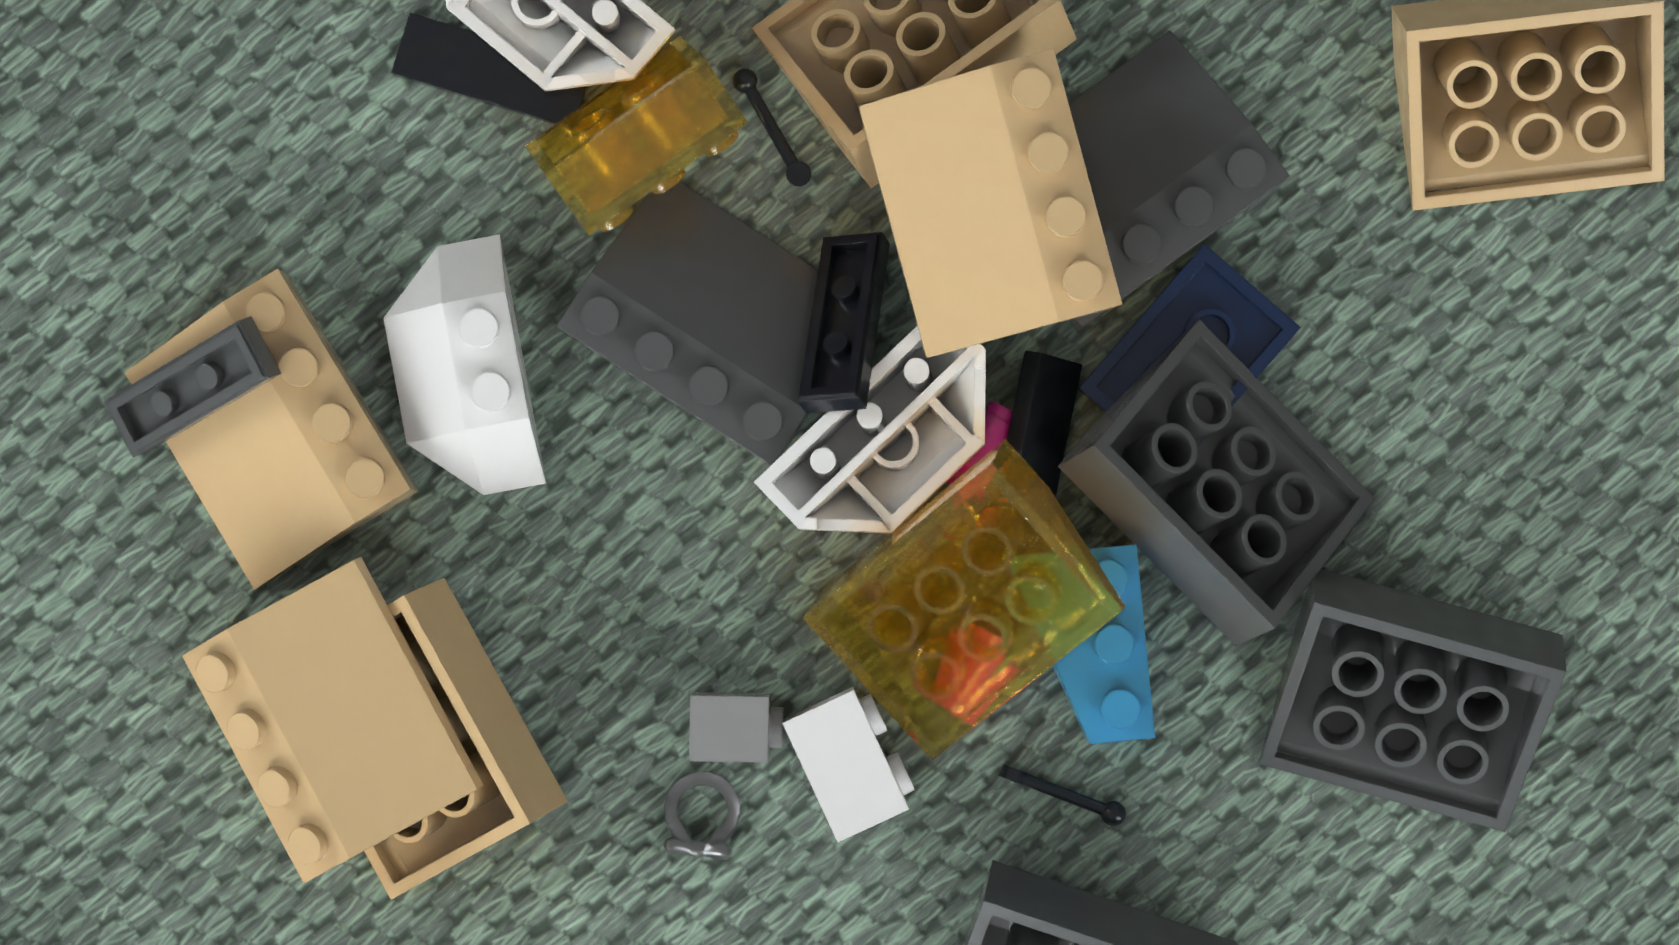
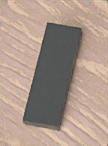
M252 316L238 320L105 400L104 403L134 458L168 441L277 377L281 372Z

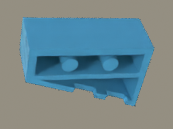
M1137 545L1005 557L1085 740L1090 744L1155 738Z

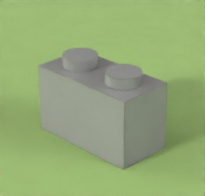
M694 692L690 695L689 761L768 763L770 749L782 748L783 745L782 723L784 721V707H771V693Z

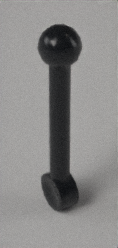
M746 68L738 70L733 76L734 88L741 93H745L788 167L786 170L787 180L794 186L801 187L806 185L811 178L810 167L806 163L798 161L756 88L758 81L756 74Z
M1006 764L1002 765L998 775L1099 814L1102 820L1110 826H1117L1125 819V808L1118 801L1103 803Z

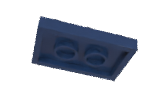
M1204 244L1078 387V390L1105 413L1199 319L1257 379L1301 327ZM1239 380L1231 388L1235 395L1231 401V406L1248 389Z

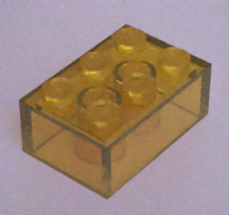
M679 36L659 50L635 80L614 82L525 147L586 233L591 235L598 229L605 232L623 223L633 212L631 205L651 191L654 194H660L675 186L685 176L686 171L684 168L703 154L711 157L727 149L738 138L737 130L747 124L748 121L707 61L688 42Z

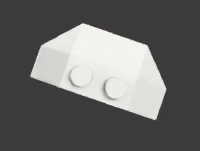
M445 0L448 11L544 91L635 80L676 31L674 27L641 0Z
M501 235L437 246L383 318L406 443L483 495L546 484Z
M916 326L872 368L866 409L826 412L754 483L799 530L892 534L985 445L986 349L981 344L926 358L918 326Z

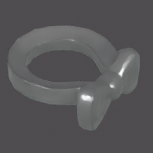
M707 771L692 772L678 779L669 790L664 804L665 820L672 836L667 838L664 843L665 851L674 855H691L695 858L708 857L728 860L732 850L730 845L726 843L736 830L740 818L739 797L733 786L722 776ZM706 785L715 788L723 795L727 803L728 813L725 822L711 835L709 841L698 842L689 839L687 831L678 818L677 808L681 797L686 791L695 786Z

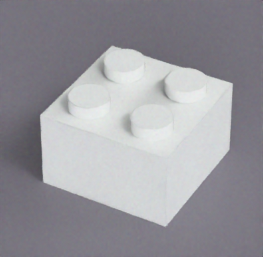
M851 687L784 719L782 724L837 842H841L909 810L904 795L915 789L899 753L896 752L886 757L879 743L877 735L886 732L887 728L871 693L859 699L854 687Z

